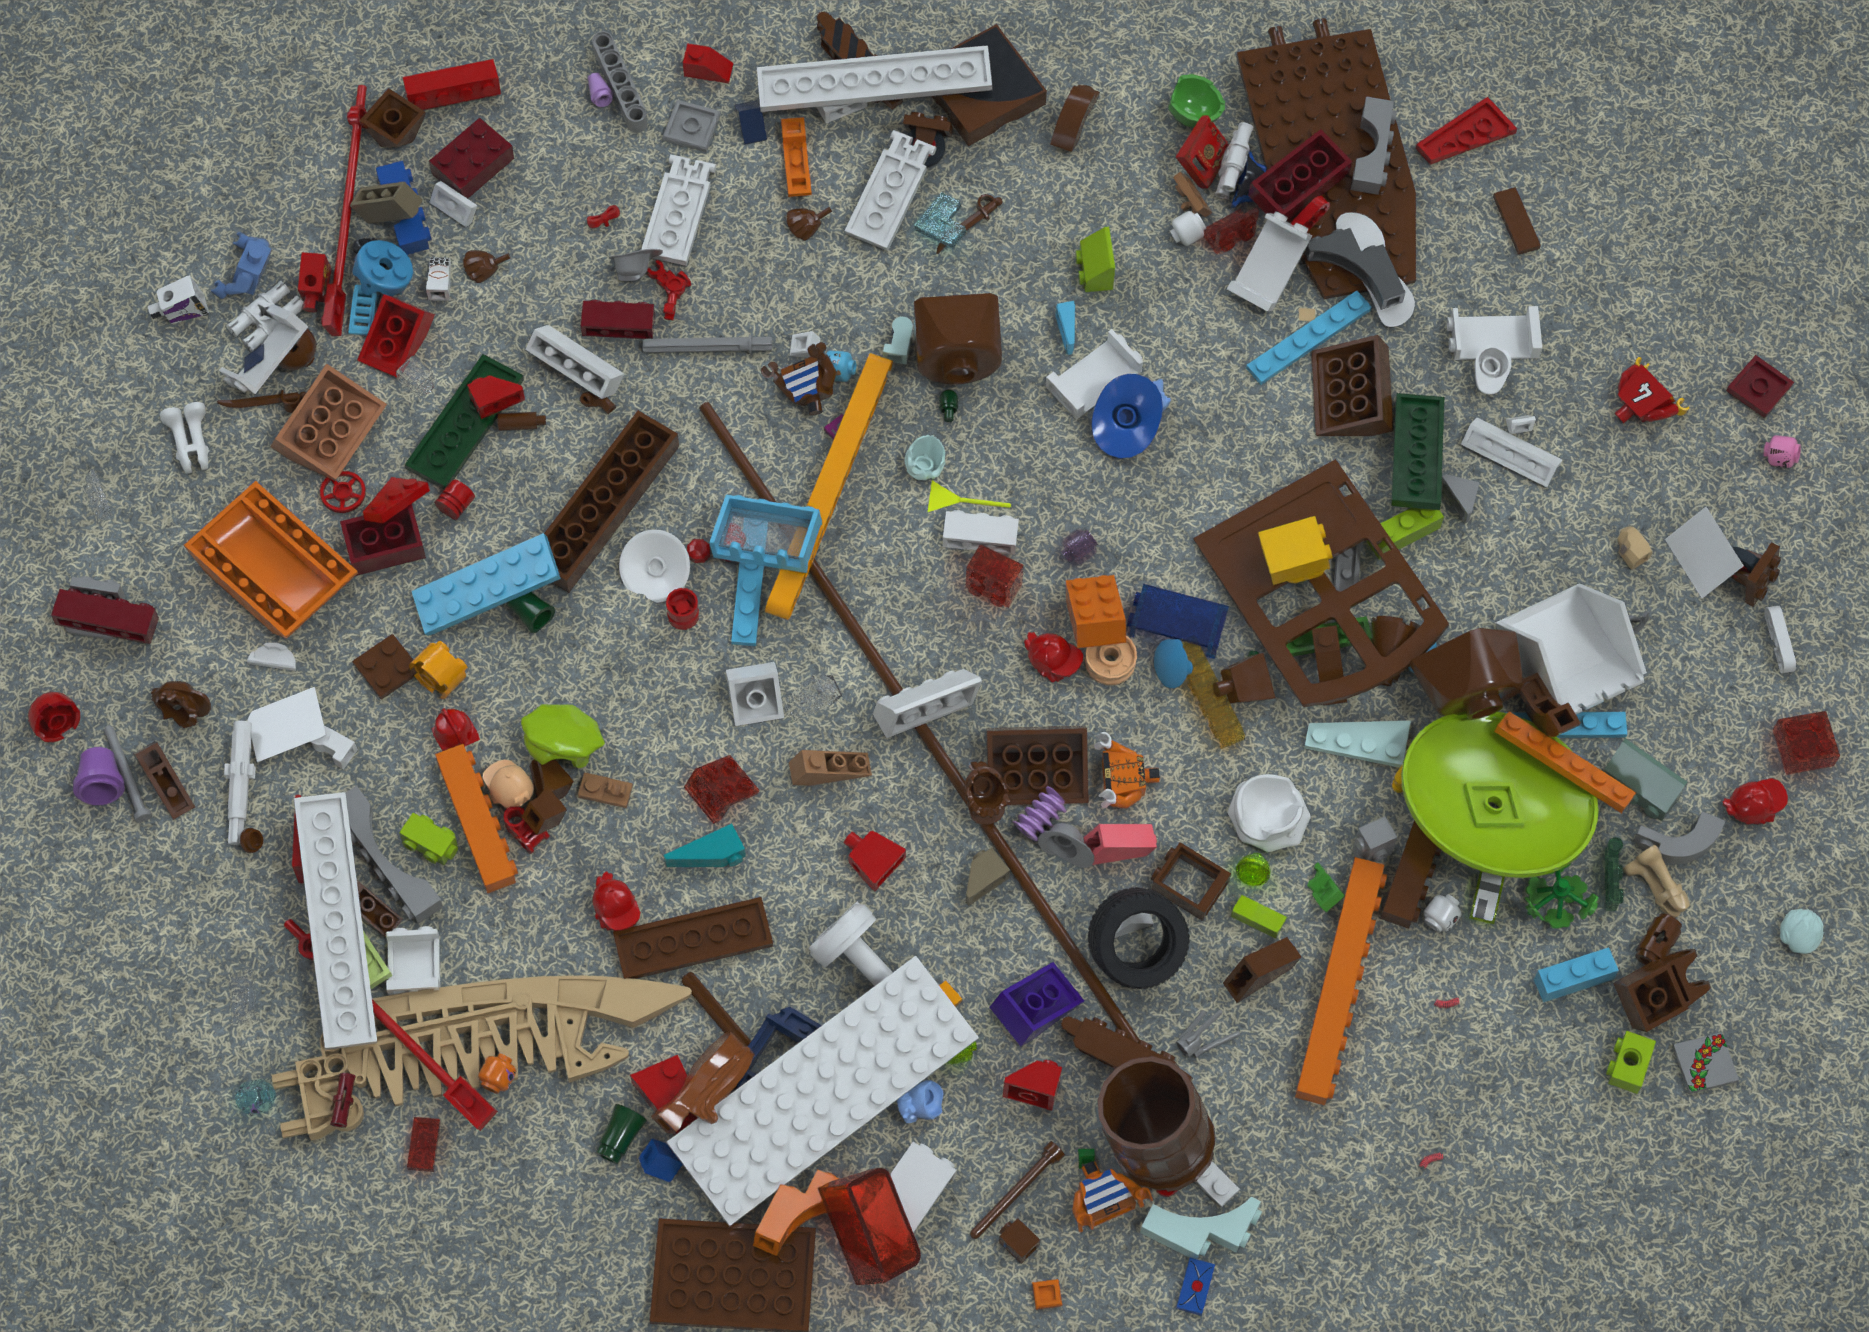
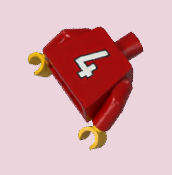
M1638 357L1635 364L1621 374L1618 385V397L1624 405L1614 414L1622 423H1625L1633 415L1641 422H1653L1675 415L1682 416L1689 410V406L1687 408L1680 406L1685 401L1684 398H1679L1675 404L1673 403L1675 402L1673 395L1648 371L1650 364L1640 365L1641 357Z

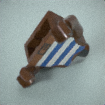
M823 342L810 345L808 347V354L811 357L781 369L780 374L778 373L776 362L768 363L772 372L766 366L761 368V374L765 378L773 377V382L782 393L794 404L807 406L808 413L812 416L821 414L823 412L821 401L832 396L837 371L831 362V358L824 354L826 345Z

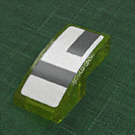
M1479 872L1469 915L1470 919L1490 924L1495 923L1505 879L1504 876Z

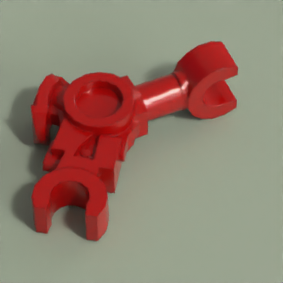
M656 260L655 266L659 270L652 271L648 267L647 275L652 279H656L657 284L665 289L668 299L664 305V319L674 321L677 299H680V296L685 292V287L691 286V281L683 271L678 272L677 276L671 270L666 272L663 263Z

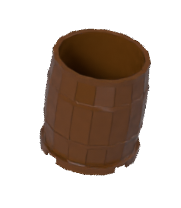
M1151 1056L1132 1059L1117 1067L1103 1082L1097 1100L1098 1116L1102 1125V1131L1124 1175L1139 1186L1146 1187L1151 1191L1152 1189H1166L1167 1192L1181 1190L1197 1181L1211 1165L1216 1136L1215 1127L1208 1116L1202 1099L1186 1073L1169 1060Z

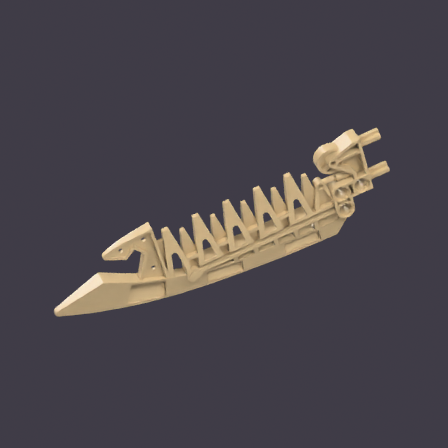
M583 975L538 976L439 987V990H418V992L373 998V1000L397 1024V1021L417 1018L418 1023L401 1026V1028L420 1047V1043L433 1040V1059L442 1067L443 1058L449 1075L455 1081L458 1079L459 1056L469 1083L477 1089L480 1088V1080L478 1079L480 1072V1050L484 1060L489 1056L496 1057V1047L500 1054L511 1058V1064L516 1068V1074L512 1081L518 1080V1041L528 1065H533L535 1039L548 1073L555 1072L556 1059L564 1057L569 1083L604 1071L625 1060L629 1056V1051L626 1048L601 1043L592 1054L582 1048L581 1044L588 1015L635 1028L690 998L692 990L685 986L641 979ZM533 1008L547 1009L548 1035L546 1037H542L533 1015ZM465 1010L469 1011L466 1013L449 1016V1013ZM443 1014V1018L425 1022L423 1020L425 1016ZM374 1016L375 1025L382 1024V1023ZM569 1020L573 1021L571 1025L567 1024ZM510 1023L509 1045H504L496 1026ZM389 1030L376 1032V1044L325 1050L322 1034L320 1037L322 1056L295 1062L296 1070L272 1075L274 1090L299 1085L305 1118L280 1123L283 1139L308 1133L311 1141L321 1139L336 1129L339 1131L356 1129L364 1118V1109L360 1100L355 1095H352L354 1102L349 1109L347 1127L339 1128L330 1125L335 1104L332 1100L333 1096L337 1093L340 1073L354 1074L356 1076L354 1086L358 1088H364L368 1079L374 1097L377 1099L381 1098L382 1071L395 1106L403 1105V1064L413 1090L419 1089V1062L434 1098L442 1096V1082ZM471 1032V1053L467 1054L458 1034ZM395 1048V1069L389 1070L382 1051ZM609 1055L610 1058L605 1059L604 1056ZM578 1062L582 1063L580 1067L576 1066ZM337 1064L344 1066L340 1072H331L332 1067ZM310 1070L318 1071L317 1075L313 1078L305 1077L306 1073ZM343 1093L341 1110L343 1109L345 1093Z

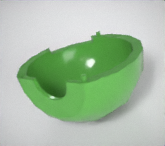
M1194 74L1181 75L1168 105L1169 111L1175 120L1184 126L1192 128L1195 127L1198 120L1204 115L1209 116L1210 122L1218 120L1225 109V101L1219 90L1213 85L1214 83L1205 77Z

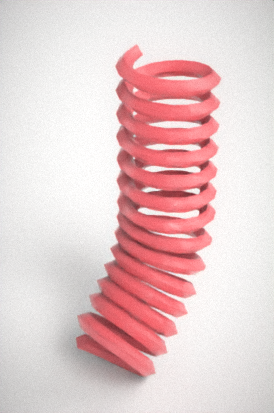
M1453 998L1448 1001L1439 1000L1434 1005L1439 1008H1445L1446 1003L1447 1008L1448 1003L1449 1008V1004L1450 1007L1454 1006V1002L1455 1006L1459 1004V998Z
M1441 1153L1424 1157L1419 1166L1422 1167L1423 1165L1426 1169L1432 1161L1441 1160Z

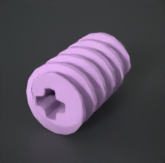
M1049 786L1045 788L1047 794L1042 792L1039 794L1040 801H1032L1033 808H1025L1026 815H1018L1020 823L1012 821L1021 833L1035 841H1038L1037 831L1040 833L1045 832L1044 824L1049 827L1053 826L1050 821L1051 817L1056 820L1060 819L1057 814L1058 810L1063 813L1067 812L1064 807L1065 801Z

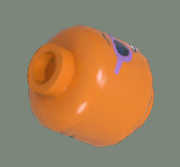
M500 1053L497 1057H487L478 1074V1079L481 1081L480 1086L495 1094H499L500 1091H507L516 1074V1068L511 1064L512 1059Z

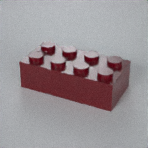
M1320 129L1251 183L1248 196L1265 214L1272 213L1274 215L1275 211L1288 217L1286 221L1288 222L1300 213L1314 198L1322 196L1345 178L1350 172L1353 161Z

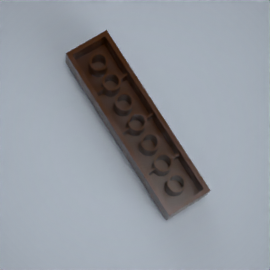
M639 410L635 413L544 533L548 538L561 578L552 582L553 584L570 593L679 448L678 433Z

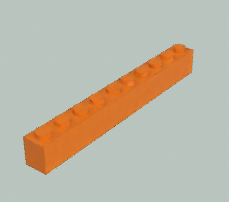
M1357 857L1354 859L1295 1098L1321 1105L1326 1104L1327 1098H1333L1336 1084L1331 1082L1333 1074H1339L1342 1062L1337 1057L1339 1051L1344 1052L1347 1037L1343 1036L1345 1027L1350 1028L1353 1013L1349 1012L1350 1004H1356L1359 990L1354 988L1356 980H1362L1365 968L1360 963L1362 957L1367 958L1370 943L1366 942L1367 935L1373 934L1376 920L1371 918L1373 911L1378 912L1382 897L1377 896L1379 888L1384 889L1387 874H1383L1384 864Z

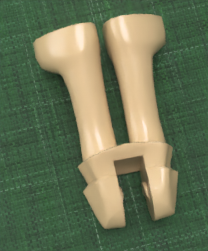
M1656 845L1643 851L1635 860L1622 868L1627 876L1640 875L1645 879L1656 899L1655 903L1660 906V909L1665 914L1676 918L1690 906L1687 894L1682 890L1681 883L1676 884L1663 861L1661 851Z

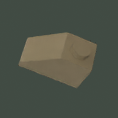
M993 848L986 852L982 850L973 857L966 893V903L968 906L1010 877L1009 868Z

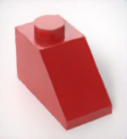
M687 43L683 59L684 77L729 84L734 65L733 62L711 47Z
M493 376L477 378L467 385L469 396L481 419L525 401L521 385Z

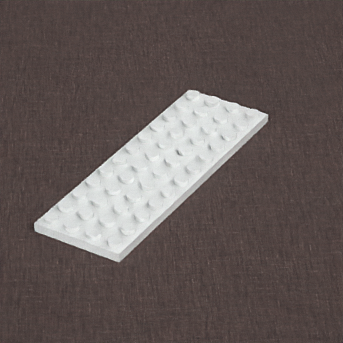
M914 956L716 1104L714 1109L718 1115L717 1123L710 1124L698 1118L668 1140L667 1144L730 1227L778 1190L780 1184L786 1185L975 1042L979 1037L917 956Z

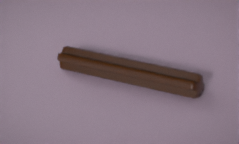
M693 972L684 975L682 978L683 985L692 990L694 998L724 1033L731 1031L745 1047L748 1046L751 1040Z

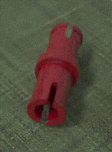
M340 1073L337 1093L333 1096L332 1100L335 1104L330 1125L346 1128L349 1109L354 1102L352 1093L356 1076L350 1073ZM344 1090H345L346 1093H345V1098H344V1103H343V1109L341 1110V1104H342V1099H343V1093H344Z

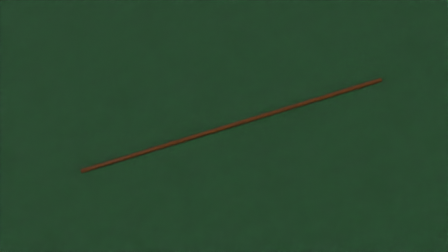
M709 402L703 403L699 407L700 411L758 497L770 502H776ZM777 523L791 544L796 533L795 528L791 525ZM814 558L809 570L810 574L892 696L899 694L903 688ZM926 723L914 727L968 807L965 797V780ZM995 824L980 825L1116 1028L1130 1034L1129 1039L1137 1043L1139 1040L1138 1036Z

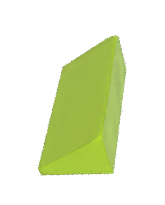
M1241 895L1230 916L1275 939L1287 919L1286 916L1244 895Z

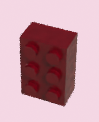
M478 118L430 159L429 164L431 174L436 179L468 199L514 159L512 145L485 121Z
M412 504L384 523L365 521L364 516L340 521L351 566L358 571L356 576L426 558Z

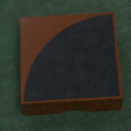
M997 24L951 48L988 46L992 90L931 96L946 112L951 124L967 146L991 135L1003 125L1018 120L1046 105L1047 90Z

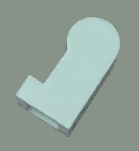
M898 317L893 321L892 344L884 345L883 357L893 360L894 363L907 365L913 324L909 318Z

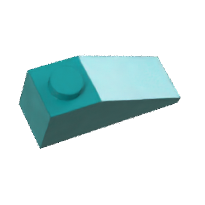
M731 823L663 856L666 867H725L727 865L733 867L743 861L746 853L745 847Z

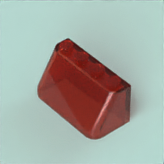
M873 1168L818 1187L856 1285L886 1283L919 1263L921 1258L920 1248L891 1175L886 1169Z

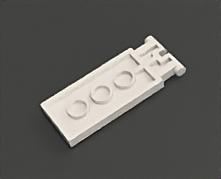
M896 130L892 131L890 139H893L889 150H883L845 229L847 235L886 251L889 250L927 171V167L924 164L929 154L933 156L936 152L935 146L918 139L914 146H912L913 137Z
M670 155L669 164H672L670 173L665 172L641 249L663 250L661 255L652 259L687 266L711 187L708 181L710 172L715 173L716 164L696 160L694 166L690 165V158Z

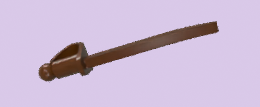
M989 194L981 195L976 204L978 211L948 232L939 243L936 253L939 254L948 244L985 218L988 221L990 219L988 214L997 209V206L1002 205V198H994ZM983 200L990 201L984 207H982L980 204V202Z
M281 390V394L234 400H218L217 403L232 408L282 403L286 412L293 413L306 392L285 394L284 390Z

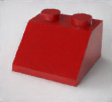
M1037 1060L1005 1077L1003 1097L1052 1111L1061 1081L1062 1067L1051 1060H1043V1062Z

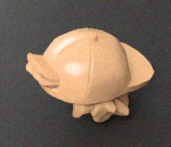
M511 760L497 761L483 772V780L490 791V800L493 804H501L507 809L509 807L522 806L530 800L534 789L530 776Z

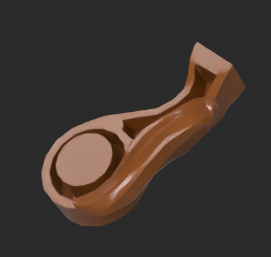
M731 1031L724 1033L697 1059L690 1069L684 1086L669 1103L658 1109L651 1118L667 1134L676 1132L689 1113L710 1124L717 1123L718 1115L714 1109L715 1105L725 1099L737 1086L747 1072L755 1054L748 1046L745 1047Z

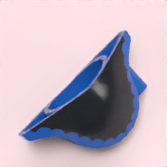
M1250 151L1247 155L1244 171L1239 177L1238 185L1241 184L1239 190L1237 186L1231 208H1235L1240 203L1254 202L1248 196L1251 183L1267 170L1265 165L1255 161Z

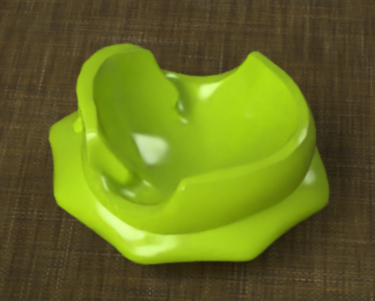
M541 704L521 719L525 747L529 754L541 765L554 759L570 760L574 767L583 768L588 764L591 754L605 745L598 723L571 704Z

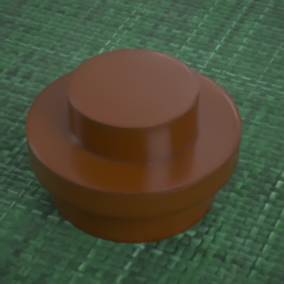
M247 828L242 831L240 844L245 852L255 853L263 846L264 840L259 830Z

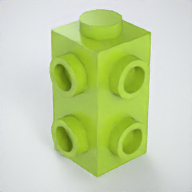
M412 813L399 832L402 845L413 852L417 850L423 853V857L433 864L438 862L445 865L448 859L452 860L458 851L455 833L447 827L443 826L440 828L436 826L432 819L423 814L419 816Z

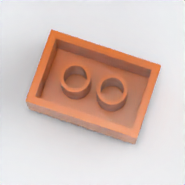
M1114 575L1065 580L1066 603L1077 648L1126 643V618Z

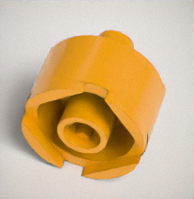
M438 641L436 644L430 643L409 664L410 670L415 668L417 673L414 677L422 686L431 693L437 690L442 694L440 698L445 699L466 678L465 670L468 667L460 658L455 659L449 653L450 650L445 643Z

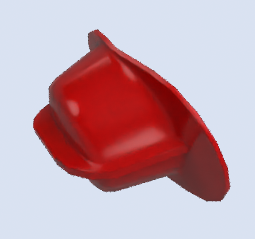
M443 708L435 720V726L431 728L433 736L442 751L464 744L465 747L480 740L479 734L470 718L463 711L457 709L446 710Z

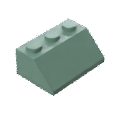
M1626 738L1603 771L1636 792L1630 802L1631 804H1638L1645 809L1646 815L1652 819L1658 818L1660 821H1663L1677 803L1688 783Z

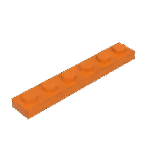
M1510 711L1494 731L1621 814L1636 794V792Z

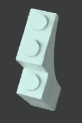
M1250 1197L1244 1204L1230 1212L1202 1218L1178 1215L1153 1204L1141 1227L1140 1233L1194 1259H1198L1199 1255L1205 1257L1211 1245V1242L1207 1241L1208 1239L1237 1252L1239 1246L1245 1248L1251 1236L1247 1231L1251 1224L1256 1226L1262 1214V1211L1259 1210L1261 1201Z

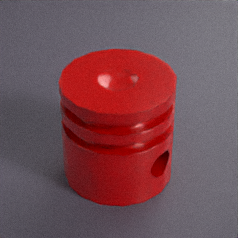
M453 479L434 503L442 513L453 520H457L474 500L475 494L464 483Z

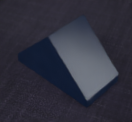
M758 101L735 104L744 145L767 140L763 113Z

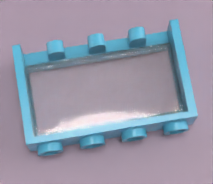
M726 495L709 542L713 558L807 573L808 562L820 526L822 525L820 510L810 506H794L785 502L776 503L765 499L745 498L741 495Z

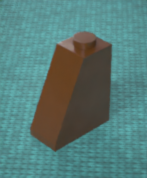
M1288 937L1283 938L1243 957L1223 984L1236 1003H1239L1291 970L1301 959V955Z

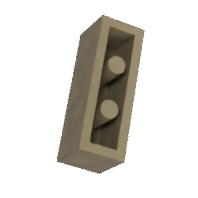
M397 182L360 188L350 207L367 223L371 224L413 218L418 213V207L423 200L406 182Z

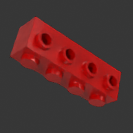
M494 59L402 77L407 100L422 110L501 94Z

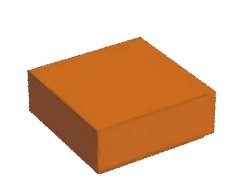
M1058 1279L1032 1282L1036 1310L1062 1306Z

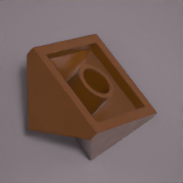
M388 88L362 117L360 123L381 147H399L410 144L415 140L426 112Z

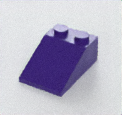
M1052 962L1003 990L989 1008L1017 1043L1023 1046L1077 1008L1085 1000L1056 964Z

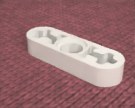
M1780 606L1766 607L1765 619L1771 640L1774 639L1776 648H1774L1780 672H1794L1796 670V660L1782 609Z

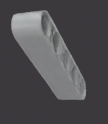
M605 31L597 32L592 39L596 60L608 86L613 91V97L628 129L633 133H641L648 125L647 113L613 37Z

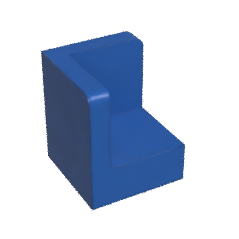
M653 1138L638 1158L645 1174L667 1182L673 1180L683 1165L667 1143Z

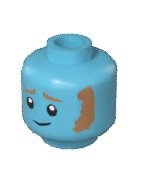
M831 350L826 353L831 358V362L837 371L835 382H847L851 375L856 373V361L852 359V355L849 352Z

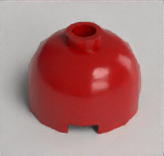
M47 692L37 697L31 704L28 711V722L35 735L40 737L42 741L57 742L65 738L61 734L72 727L74 730L77 728L80 722V710L67 695L60 692Z

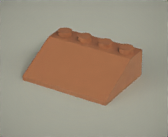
M326 364L270 447L289 460L336 481L387 404Z

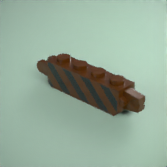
M825 11L817 14V29L821 33V47L833 60L878 56L870 52L866 42L854 34L853 28L848 23L845 24L840 18L835 20ZM903 99L883 100L882 102L893 110L903 103Z

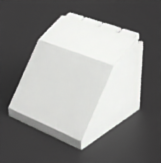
M1579 583L1495 622L1498 630L1516 632L1521 668L1526 677L1538 672L1554 700L1560 705L1569 702L1576 715L1582 712L1580 707L1587 710L1604 702L1603 697L1609 700L1625 692L1624 686L1630 690L1644 683L1643 674L1647 672L1625 603Z

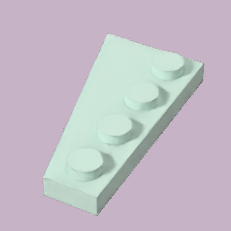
M1411 721L1309 723L1304 748L1400 768L1404 761Z

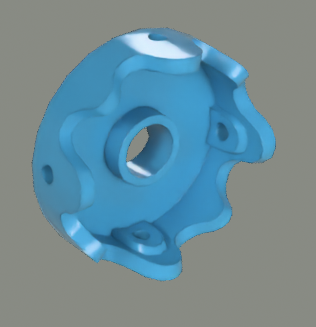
M374 240L364 244L353 259L355 261L352 271L353 275L360 280L361 291L366 295H370L373 292H380L389 296L402 295L413 276V265L408 255L400 247L388 241ZM379 263L386 264L389 267V270H386L383 266H380Z

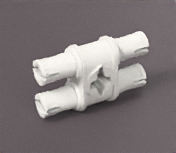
M1241 122L1238 125V130L1233 132L1231 143L1224 152L1221 168L1218 172L1220 181L1215 192L1216 197L1228 200L1230 192L1235 191L1237 179L1244 171L1247 155L1250 151L1248 142L1253 130L1251 124Z
M279 281L267 293H260L258 298L247 307L244 306L241 310L242 313L226 325L230 333H233L235 337L251 324L258 327L253 333L242 340L246 348H249V351L253 352L279 324L274 317H267L270 314L266 310L271 304L275 305L284 296L289 294V288L282 281ZM295 296L282 308L297 315L303 310L304 302L298 296Z

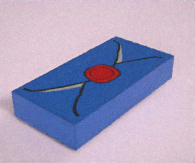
M1189 1258L1176 1309L1202 1316L1215 1264Z

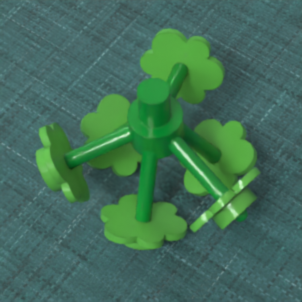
M1564 868L1552 872L1555 873L1557 880L1553 886L1546 885L1544 878L1530 877L1528 881L1529 886L1525 889L1529 895V899L1527 896L1525 897L1529 903L1525 908L1528 910L1527 914L1531 915L1534 919L1539 916L1544 921L1538 910L1553 898L1558 900L1557 909L1547 910V915L1545 916V921L1550 923V926L1555 929L1569 927L1570 923L1574 920V916L1563 909V901L1566 903L1576 901L1582 905L1578 913L1582 920L1587 915L1591 916L1598 906V896L1594 893L1589 898L1583 900V893L1587 891L1588 886L1585 882L1581 881L1580 876H1564L1561 878V872L1564 871Z

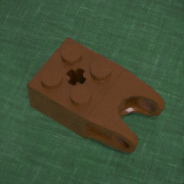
M1695 949L1681 950L1656 959L1613 983L1632 1029L1648 1032L1688 1010V1006L1710 990L1711 985L1709 981L1700 980L1690 983L1687 981L1686 970L1698 956Z

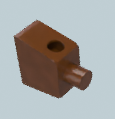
M1264 653L1248 656L1222 669V681L1213 684L1215 695L1217 697L1227 695L1230 704L1265 701L1276 698Z

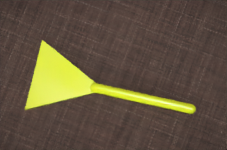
M932 480L927 512L959 502L1010 508L1011 504L961 498Z

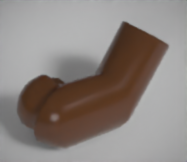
M590 391L584 392L580 396L581 404L586 407H601L607 414L616 409V405L608 397L601 399Z

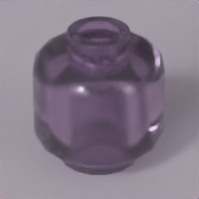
M1076 529L1062 540V545L1065 549L1061 552L1069 563L1074 560L1076 564L1082 565L1097 553L1096 546L1098 543L1087 529L1085 531Z

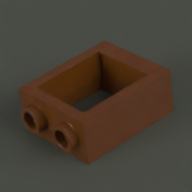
M1180 842L1175 849L1173 847L1170 848L1164 858L1166 863L1162 869L1157 867L1151 877L1153 881L1151 890L1160 893L1172 903L1203 921L1230 882L1231 873ZM1180 859L1214 879V882L1198 905L1163 884Z

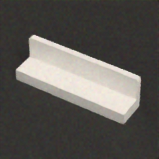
M1476 418L1470 424L1461 445L1545 487L1549 486L1557 468L1562 462V459L1479 418Z

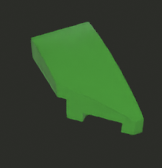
M1317 862L1314 866L1316 870L1315 877L1309 880L1307 886L1313 891L1312 895L1319 906L1327 912L1345 895L1323 866Z

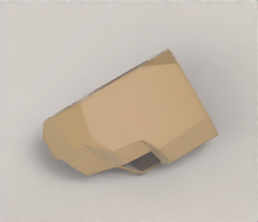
M1632 526L1625 527L1620 531V535L1617 538L1620 546L1618 553L1627 566L1632 570L1648 561L1653 552L1641 533Z

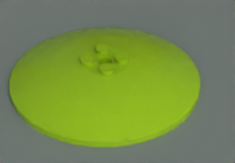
M1466 712L1443 716L1427 725L1412 741L1405 755L1402 765L1401 782L1403 795L1413 819L1437 847L1459 862L1474 869L1493 875L1515 878L1536 877L1558 871L1582 854L1596 829L1598 821L1597 797L1494 732L1507 713L1496 712L1484 718L1469 720ZM1521 718L1525 722L1529 723L1530 725L1538 729L1533 722ZM1550 737V738H1552L1553 740H1555V741H1557L1558 743H1560L1561 745H1563L1564 747H1566L1567 749L1571 750V749H1570L1564 742H1562L1559 738H1557V737ZM1488 802H1493L1499 808H1492Z

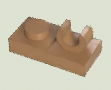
M1182 172L1176 174L1173 177L1177 183L1175 186L1176 190L1182 197L1187 196L1189 201L1181 205V209L1185 211L1192 208L1194 214L1198 213L1204 217L1209 216L1212 211L1191 179Z
M584 772L578 798L627 808L633 783Z

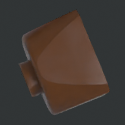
M984 293L921 297L914 301L913 336L917 369L922 376L942 384H967L987 378L999 369L1002 364V349L997 295Z
M1486 628L1470 630L1411 659L1409 662L1422 688L1441 716L1466 712L1469 720L1490 716L1503 708V702L1517 695L1523 687L1517 635L1514 631Z

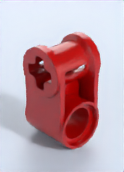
M520 806L507 808L504 812L505 828L529 854H532L534 848L543 839L547 840L550 835L547 831L536 835L522 818L525 810ZM513 817H520L522 819L518 824L509 822Z

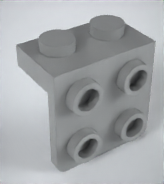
M88 576L71 578L70 588L77 589L84 594L92 595L93 593H98L108 599H125L122 587L116 581H97ZM65 627L69 634L106 640L114 638L112 636Z

